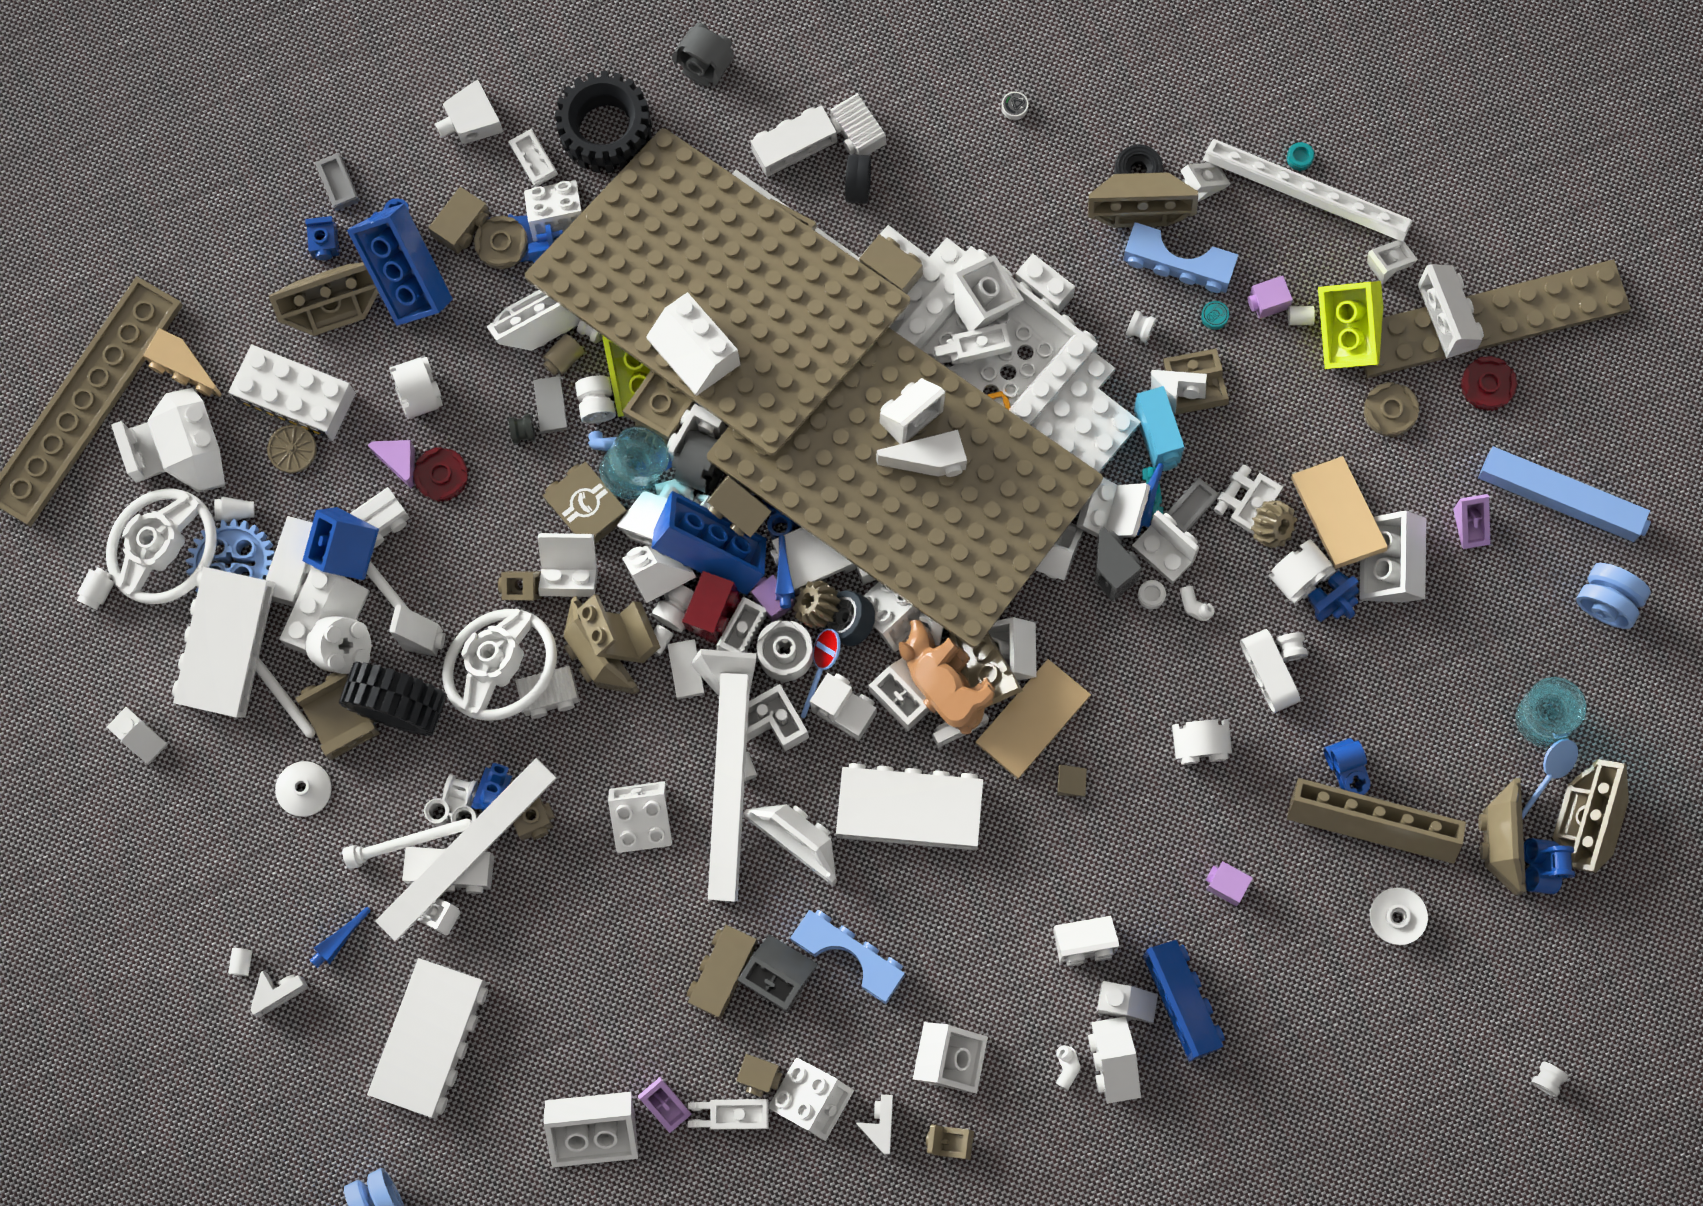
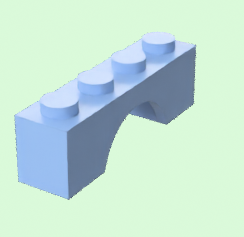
M1135 222L1125 249L1123 261H1126L1134 268L1140 269L1145 267L1151 269L1160 276L1167 277L1170 275L1177 277L1185 284L1193 285L1196 283L1205 286L1208 291L1226 293L1238 254L1212 246L1207 253L1198 258H1179L1170 253L1164 246L1161 230Z
M809 910L791 936V942L814 957L833 949L849 952L862 966V989L884 1004H887L905 977V973L901 971L903 966L890 957L886 961L878 956L879 950L865 941L862 945L854 940L855 934L841 925L838 929L830 924L832 919L822 911L817 910L814 913Z

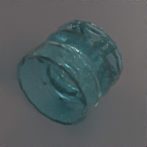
M644 427L625 429L618 435L611 448L602 458L599 466L600 477L606 488L614 495L624 499H638L643 492L651 490L657 479L666 470L670 459L668 448L663 439L654 431Z
M1559 677L1542 679L1529 690L1517 706L1515 719L1518 730L1525 739L1539 746L1550 747L1561 739H1567L1585 718L1586 702L1584 695L1575 684L1567 679Z

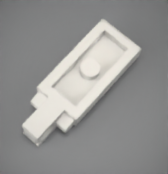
M1005 323L952 335L951 339L946 340V344L934 347V354L938 362L947 363L952 361V364H960L1012 351V344Z

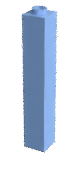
M1494 446L1489 451L1478 479L1632 542H1635L1640 535L1645 536L1651 523L1650 520H1647L1650 512L1648 509Z

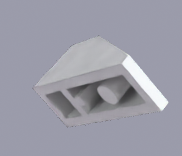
M958 430L880 449L876 453L877 465L938 477L943 475L947 477L957 476L962 473V470H966L967 464Z
M401 605L395 606L389 632L405 651L437 657L438 649L442 650L445 642V633H443L440 625Z

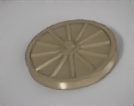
M286 425L277 429L270 437L267 446L269 460L277 469L285 473H298L305 470L312 464L317 452V445L313 435L307 429L298 425Z

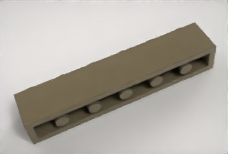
M1298 778L1287 815V820L1452 864L1455 863L1463 845L1466 826L1464 821Z

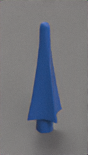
M1162 463L1157 465L1148 482V485H1150L1148 501L1143 511L1137 536L1142 526L1150 527L1156 492L1164 468Z
M779 535V561L775 594L776 600H780V608L788 609L791 608V599H795V592L787 560L785 536Z
M364 908L345 926L315 946L314 949L317 953L309 961L317 969L324 961L330 965L350 935L370 913V908Z

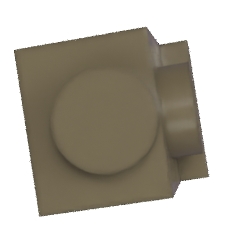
M541 571L501 572V577L498 580V591L502 593V600L541 599L542 596H539L538 589ZM519 580L523 581V590L518 587Z

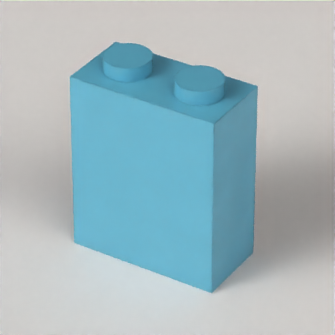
M1161 386L1137 393L1134 413L1136 418L1141 421L1139 428L1152 466L1157 467L1159 463H1162L1164 465L1163 471L1171 470L1177 467V463H1180L1184 444L1165 388Z

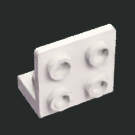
M576 180L562 181L558 184L544 187L537 186L524 191L528 223L533 242L537 241V234L546 233L545 225L551 224L552 231L563 230L564 232L582 213Z
M694 403L692 409H687L680 421L682 426L677 434L673 433L668 441L667 448H669L668 452L671 461H673L677 452L681 453L685 445V436L689 430L700 431L719 439L726 430L725 423L703 407Z
M122 421L111 424L127 474L136 483L166 472L163 469L148 422L133 428H128Z
M1103 478L1102 483L1081 509L1076 527L1096 537L1099 536V531L1103 527L1108 532L1114 531L1119 538L1136 537L1140 528L1143 511L1148 501L1150 485L1146 483L1116 485Z
M1157 511L1153 516L1151 526L1138 538L1131 548L1173 584L1195 561L1199 550L1198 541L1189 532L1183 533L1177 528L1176 521L1169 514L1164 513L1163 515Z
M538 534L541 561L539 596L592 597L595 594L598 576L594 535Z
M878 582L864 597L873 604L875 610L873 628L880 633L888 647L896 652L899 650V642H906L910 634V621L919 620L920 613L922 612Z
M665 781L609 789L608 804L616 851L618 853L672 845L666 805Z
M796 1058L770 1102L769 1109L826 1141L854 1090L831 1075Z

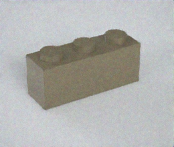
M726 924L723 931L718 929L712 940V945L715 947L710 956L705 955L699 967L702 974L698 982L693 981L686 995L690 998L688 1003L721 1020L739 983L738 978L748 964L758 944L757 939Z

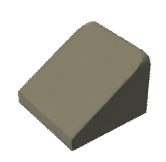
M1059 765L1057 796L1085 797L1087 769Z

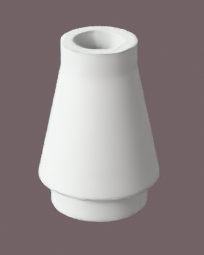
M223 496L221 499H215V521L224 520L228 523L232 519L254 518V501H244Z

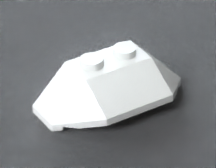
M538 290L505 308L487 328L498 344L532 351L544 346L547 342L561 334L569 332L572 328L578 326L581 319Z
M193 388L166 393L148 419L164 471L191 486L198 493L224 487L225 480L220 449L203 400Z
M787 804L746 809L743 813L745 819L830 885L834 886L837 883L832 841L828 837L830 832L819 823H816L815 826L806 820L808 815L796 805L793 809Z

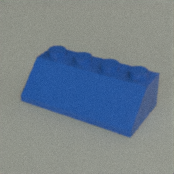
M405 203L385 209L347 230L396 326L440 313L453 300Z
M674 491L669 494L653 530L652 549L701 573L705 571L733 581L738 591L745 595L765 575V537L754 533L751 538L747 534L741 537L730 528L732 522L727 518L723 517L720 520L708 508Z
M1173 940L1147 949L1143 958L1188 1061H1194L1223 1048L1224 1034L1219 1024L1214 1026L1210 1017L1213 1014L1212 1007L1207 998L1202 999L1198 990V988L1202 987L1201 982L1195 971L1190 972L1187 961L1190 958L1183 944L1179 946L1177 940Z

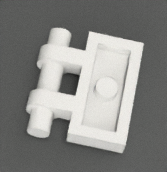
M1242 465L1238 472H1234L1231 476V483L1226 491L1221 492L1218 496V503L1213 510L1217 514L1223 515L1227 508H1231L1235 512L1231 516L1230 521L1254 534L1251 527L1254 525L1252 518L1257 515L1256 508H1261L1264 501H1275L1283 486L1261 473L1252 481L1247 478L1252 470L1248 466ZM1240 488L1247 490L1242 501L1234 498Z

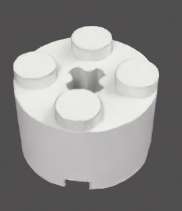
M420 357L389 368L392 380H395V389L407 419L437 410L440 406H443L440 398L441 393L437 382L433 380L432 370L427 357L422 359Z
M1311 539L1300 545L1303 549L1301 552L1292 551L1271 570L1272 573L1268 575L1289 601H1292L1294 604L1302 598L1306 599L1309 593L1316 589L1315 585L1321 581H1326L1336 572L1333 564Z
M327 616L319 619L312 631H309L307 635V655L322 670L349 674L354 662L369 663L371 638L366 625L351 618Z
M780 620L768 624L761 631L757 642V655L764 672L771 678L785 683L802 677L809 670L813 662V645L808 631L802 625L794 621ZM782 647H784L785 649H788V648H789V649H790V653H789V654H785V653L781 654L780 648H782Z
M1218 719L1186 722V725H1183V729H1179V724L1172 725L1176 759H1181V765L1197 764L1200 762L1199 758L1209 757V762L1226 761L1228 754H1232L1229 719H1224L1222 725H1218Z

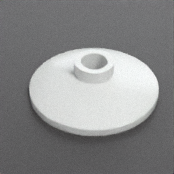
M301 761L288 766L280 774L276 783V797L280 806L289 814L298 817L311 816L321 811L328 803L332 791L331 780L327 772L321 766L308 761ZM305 783V790L298 792V784Z
M1391 888L1385 890L1372 903L1370 922L1375 933L1385 942L1394 945L1412 943L1423 934L1427 926L1428 914L1424 902L1416 893L1408 889ZM1393 913H1399L1402 916L1400 923L1393 921Z

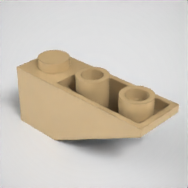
M159 328L143 355L149 362L148 367L162 375L164 372L173 375L172 379L186 386L187 383L196 386L195 389L205 396L210 397L213 394L221 397V392L183 339Z

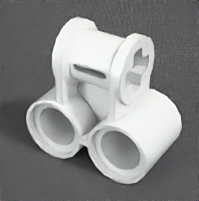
M450 774L445 783L442 799L435 798L426 804L424 814L427 820L432 825L439 827L459 821L465 814H471L473 822L478 817V814L471 808L478 789V781L467 782L456 779L455 775ZM438 807H444L445 815L441 819H433L434 810Z

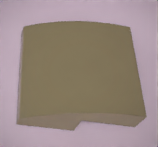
M1217 349L1163 358L1165 371L1207 374L1205 399L1178 397L1175 415L1229 405V397L1222 377L1223 369Z

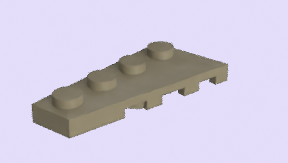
M949 632L951 640L970 656V660L961 673L967 678L971 688L975 687L978 683H982L985 677L996 688L991 705L1023 691L989 632L975 648L970 647Z

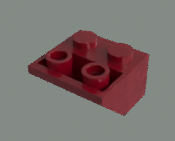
M703 571L682 621L685 628L717 645L742 600L735 583Z

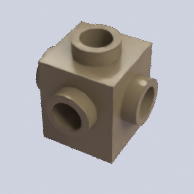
M537 798L513 824L522 841L531 837L535 840L546 836L549 833L548 830L554 828L551 819H554L555 816L549 802L544 804L540 798Z

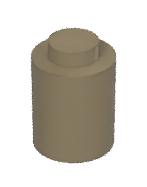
M565 333L543 356L545 360L543 366L554 376L557 373L563 375L585 351L571 336Z

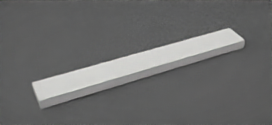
M1216 139L1212 140L1203 158L1206 162L1402 242L1412 222L1409 218Z
M721 673L708 900L738 901L751 677L748 674Z
M535 758L375 922L394 941H397L534 803L557 777L538 758Z

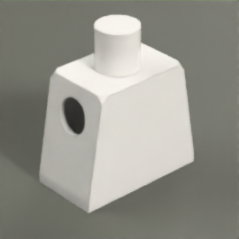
M478 80L445 101L443 106L448 118L435 123L441 138L456 132L462 144L503 132L500 121Z
M665 484L659 496L643 492L619 521L617 527L631 540L652 547L653 530L669 494L672 491L679 494V490L669 484Z

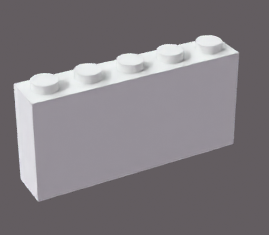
M203 567L202 572L197 577V597L193 600L190 613L193 615L191 625L187 627L184 640L187 642L185 652L180 656L178 668L180 669L179 679L174 683L172 690L173 703L232 717H246L275 582Z
M851 763L849 767H842L836 827L837 838L977 851L983 779H978V775L962 773L961 777H953L946 771H933V775L922 774V770L906 768L905 772H896L893 767L877 766V770L865 769L866 765Z
M418 958L367 1095L437 1119L438 1114L442 1115L448 1102V1098H445L448 1087H453L458 1075V1071L455 1070L459 1059L462 1060L468 1048V1043H465L468 1032L474 1031L478 1021V1016L475 1015L478 1005H483L486 1000L488 989L485 986L487 983L481 979Z

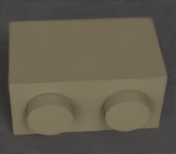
M459 187L428 229L435 240L459 254L462 249H466L471 244L473 234L480 226L487 222L486 220L489 219L490 212L485 202Z
M880 234L859 258L862 264L906 294L923 275L922 262L916 255L905 253L894 239L890 237L886 239Z
M727 475L707 500V503L711 505L708 510L720 520L723 516L732 522L730 528L741 537L747 534L751 538L772 512L770 508L729 475Z

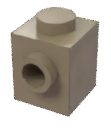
M745 1054L736 1082L747 1086L746 1092L762 1097L763 1093L770 1095L772 1089H778L783 1074L779 1073V1065Z

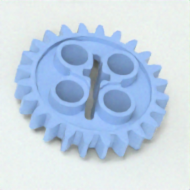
M232 519L230 526L224 520H221V528L216 527V547L223 544L225 548L221 554L214 555L212 561L218 563H212L209 568L236 574L249 572L250 577L266 580L272 562L270 559L275 554L274 551L269 550L273 547L270 540L265 541L267 535L264 532L258 533L259 528L256 525L249 529V523L245 520L241 523L240 527L236 519ZM201 530L204 537L202 540L196 538L193 540L198 545L197 549H188L194 555V558L186 559V562L193 566L186 570L189 576L197 568L204 552L206 538L204 530ZM251 545V552L242 556L241 550L243 547ZM255 562V565H254V566H248V565H246V564Z

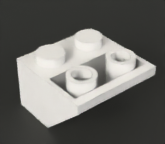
M903 658L886 668L869 684V692L907 731L930 711L923 703L926 697L913 682L907 663Z
M1111 916L1056 925L1053 929L1059 962H1066L1067 966L1083 964L1085 958L1094 957L1095 961L1111 959L1112 955L1119 948Z

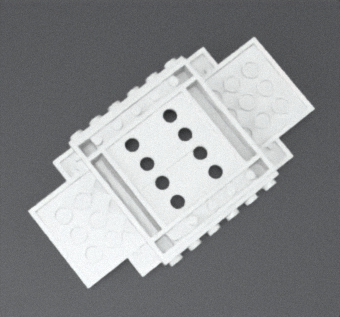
M887 225L880 235L886 239L888 237L894 239L900 245L902 251L907 254L913 253L921 260L923 265L922 277L907 294L910 296V304L889 328L936 360L934 347L946 344V340L951 339L952 335L968 332L955 309L953 275L990 256L981 249L977 251L972 246L965 252L950 239L946 238L929 257ZM1002 266L1024 299L1012 310L1028 325L1017 324L1011 319V314L1008 311L986 327L1005 323L1012 344L1011 352L958 363L947 368L982 392L988 386H994L998 391H1002L1009 399L1011 406L1009 411L1100 473L1140 426L1141 421L1100 390L1115 372V367L1096 354L1098 344L1095 337L1089 332H1082L1075 327V322L1065 314L1061 316L1054 310V306L1045 298L1039 299L1033 294L1030 286L1024 282H1017L1012 278L1011 272ZM1030 327H1032L1045 341L1040 342L1035 337H1033L1032 330ZM1023 346L1030 347L1033 350V356L1028 360L1021 359L1017 354L1019 348ZM1005 366H1011L1015 369L1016 376L1011 380H1006L1000 375L1001 369ZM1002 397L994 399L996 402L1004 406Z

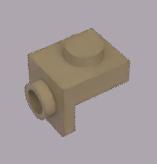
M931 1124L930 1131L926 1136L927 1153L939 1157L971 1160L974 1131Z

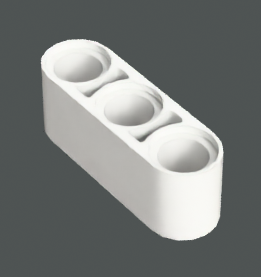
M1264 629L1241 639L1240 644L1243 653L1272 712L1275 713L1299 703L1300 696L1269 631Z

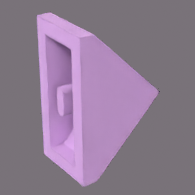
M410 440L372 441L368 444L372 453L408 487L412 488L415 485L413 479L415 447Z
M1488 494L1460 499L1453 511L1462 548L1467 549L1490 545Z
M660 1077L638 1095V1098L669 1133L692 1115Z

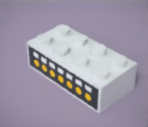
M252 344L228 392L236 403L291 425H298L311 433L331 441L334 440L356 394L351 385L345 381Z

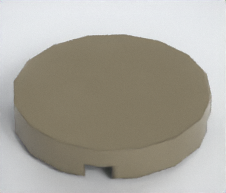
M503 215L486 220L487 222L477 229L474 238L475 250L481 261L489 267L496 269L511 268L518 264L526 255L528 248V237L523 226L514 218Z
M1387 382L1376 386L1370 391L1364 403L1363 414L1367 424L1373 431L1383 436L1396 437L1405 434L1413 428L1418 418L1419 403L1416 395L1408 387Z

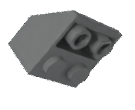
M1103 527L1099 531L1097 541L1095 583L1114 602L1138 581L1141 562L1132 551L1127 552L1121 546L1122 541L1114 531L1108 532Z
M769 934L749 960L739 976L738 982L781 1010L789 1013L818 964Z

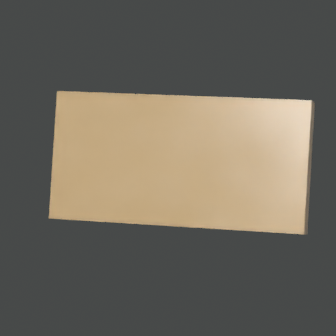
M1343 456L1292 474V481L1335 569L1387 551L1388 546Z
M1049 659L1036 672V677L1031 678L1022 688L1023 691L1013 698L975 743L1017 779L1024 774L1091 696L1089 692Z

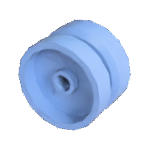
M1596 563L1587 578L1589 585H1584L1576 598L1577 604L1583 611L1605 624L1621 629H1631L1639 616L1638 608L1645 605L1651 594L1650 588L1636 575L1622 568L1606 563Z
M384 1168L368 1174V1187L360 1180L344 1186L348 1206H404L396 1186Z

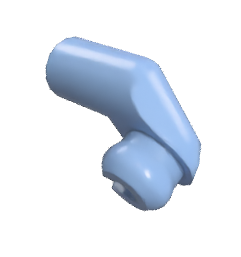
M593 431L588 435L590 440L588 444L593 450L619 451L628 449L627 436L603 438V433L600 431Z

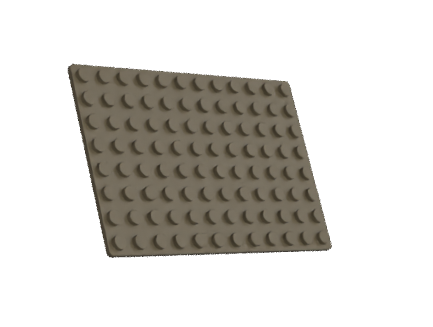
M661 129L525 272V278L529 283L771 456L778 453L910 304V296L667 129ZM687 292L738 349L740 365L697 396L646 337L663 310Z
M890 328L883 333L776 455H768L730 426L707 453V460L973 648L981 643L1103 480L1101 473ZM921 378L931 382L945 391L943 412L907 442L958 430L967 459L966 470H962L961 474L953 477H947L946 475L938 477L877 465V450L900 445L879 423L880 410L889 400L893 399L895 401L902 395V390L909 383L913 382L915 384Z

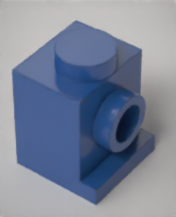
M333 217L305 219L308 250L312 258L329 260L332 256H340L338 229Z

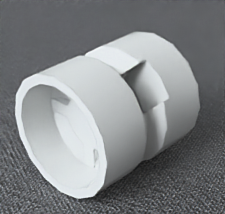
M601 375L590 376L580 379L575 383L577 398L579 401H582L579 404L582 422L589 424L602 423L616 416L614 401L609 398L612 395L609 377Z
M681 585L663 594L665 600L657 603L651 615L665 626L682 633L685 628L682 621L694 592Z

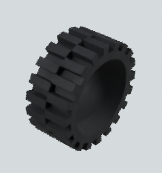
M601 71V77L595 78L594 72L587 73L588 80L583 82L578 77L574 80V89L568 85L563 90L566 99L562 97L558 99L557 105L559 110H555L556 127L565 152H568L569 158L573 162L578 160L579 166L584 169L590 164L592 171L600 173L601 167H605L607 173H614L613 166L619 165L621 170H623L627 165L626 161L632 160L638 154V150L640 151L647 144L646 140H651L652 133L650 128H652V121L647 101L644 99L641 89L639 87L635 88L634 81L628 78L624 83L622 74L615 72L614 77L610 78L608 71ZM600 106L617 107L623 110L630 118L625 134L617 141L609 144L592 143L580 133L583 118L588 112Z
M354 662L339 704L347 708V710L357 713V715L383 723L386 726L409 731L417 735L432 736L447 694L441 689L435 688L434 685L424 683L423 680L410 677L408 674L399 673L393 669H386L375 664Z

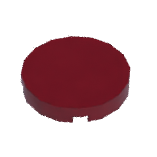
M1493 356L1480 357L1470 363L1463 372L1461 379L1462 393L1466 400L1478 409L1485 411L1498 410L1507 405L1514 396L1517 388L1516 374L1500 358Z
M443 447L433 448L420 456L415 464L413 479L416 487L430 500L448 501L456 498L464 490L468 482L466 463L454 450L443 449Z

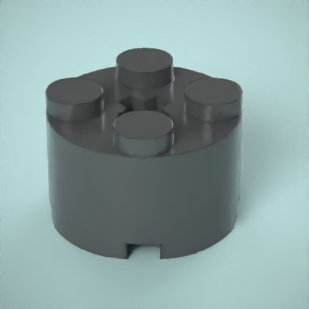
M696 23L694 27L688 30L672 54V59L676 66L680 63L684 68L682 73L690 80L703 86H708L709 83H713V86H715L734 59L731 49L732 41L724 35H717L710 31L706 25Z
M689 430L684 439L685 445L681 453L677 452L672 461V467L676 468L674 478L677 482L706 494L709 493L708 489L711 491L715 489L724 472L707 460V453L717 442V438L700 431Z

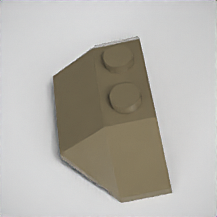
M1170 173L1114 174L1089 194L1088 218L1097 219L1099 222L1113 228L1133 227L1135 222L1149 227L1169 226L1188 216L1191 217L1197 214L1198 191Z
M361 262L346 264L295 281L269 295V299L278 322L315 336L365 319L379 292L367 268Z
M577 596L572 598L563 635L567 642L564 649L572 661L576 658L579 660L582 667L578 670L588 683L592 680L596 687L631 694L638 693L639 689L619 659L595 655L577 612L582 604Z
M1597 759L1592 764L1593 766L1583 771L1568 784L1552 837L1559 846L1574 847V853L1571 854L1572 869L1596 873L1613 856L1629 802L1627 765Z
M1515 778L1482 811L1483 814H1479L1478 825L1479 831H1483L1484 842L1480 843V858L1485 859V868L1514 895H1522L1526 892L1521 778Z

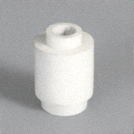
M98 567L95 572L89 570L78 591L80 595L77 601L98 610L100 604H104L114 585V581L110 580L112 574Z

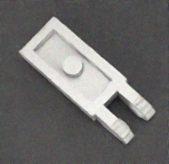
M768 1099L710 1100V1102L688 1103V1109L692 1111L710 1109V1120L692 1119L688 1121V1128H710L711 1130L769 1129Z

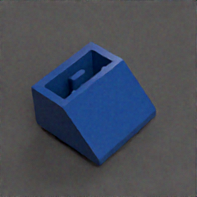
M338 507L316 510L302 561L325 573L364 580L379 528Z

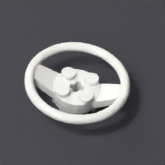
M159 489L137 498L119 515L108 538L106 561L114 584L130 599L145 604H163L187 594L196 586L197 577L202 572L203 567L209 568L214 558L217 532L212 514L198 497L179 489ZM167 499L176 500L158 512L151 511L152 513L138 514L133 517L139 510L153 502ZM199 514L204 524L206 538L204 552L195 571L186 581L169 591L162 593H145L140 591L152 570H165L177 557L185 543V537L181 534V531ZM123 532L122 536L125 538V549L123 551L126 555L122 570L120 571L117 550Z
M502 609L482 615L469 623L456 636L447 651L443 664L442 681L448 699L461 713L478 720H501L522 712L543 694L553 677L557 663L555 639L549 627L540 618L527 611ZM502 621L497 626H488V630H484L479 634L476 633L491 623ZM532 627L535 628L541 635L546 649L545 665L538 682L519 701L499 709H486L495 686H506L519 669L524 656V651L520 648L519 643ZM462 647V657L464 658L465 668L468 671L463 699L456 690L453 676L455 661Z

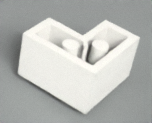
M827 673L810 700L812 713L860 741L877 714V709L873 706L875 702L863 694H860L859 697L853 694L852 687L849 686L850 681L839 674L832 676Z
M779 684L749 701L747 742L772 729L783 750L786 752L807 740L809 735Z
M1126 1016L1092 1022L1093 1034L1088 1035L1091 1052L1096 1051V1053H1093L1096 1071L1100 1070L1101 1074L1096 1075L1098 1092H1104L1107 1104L1141 1098L1137 1057Z

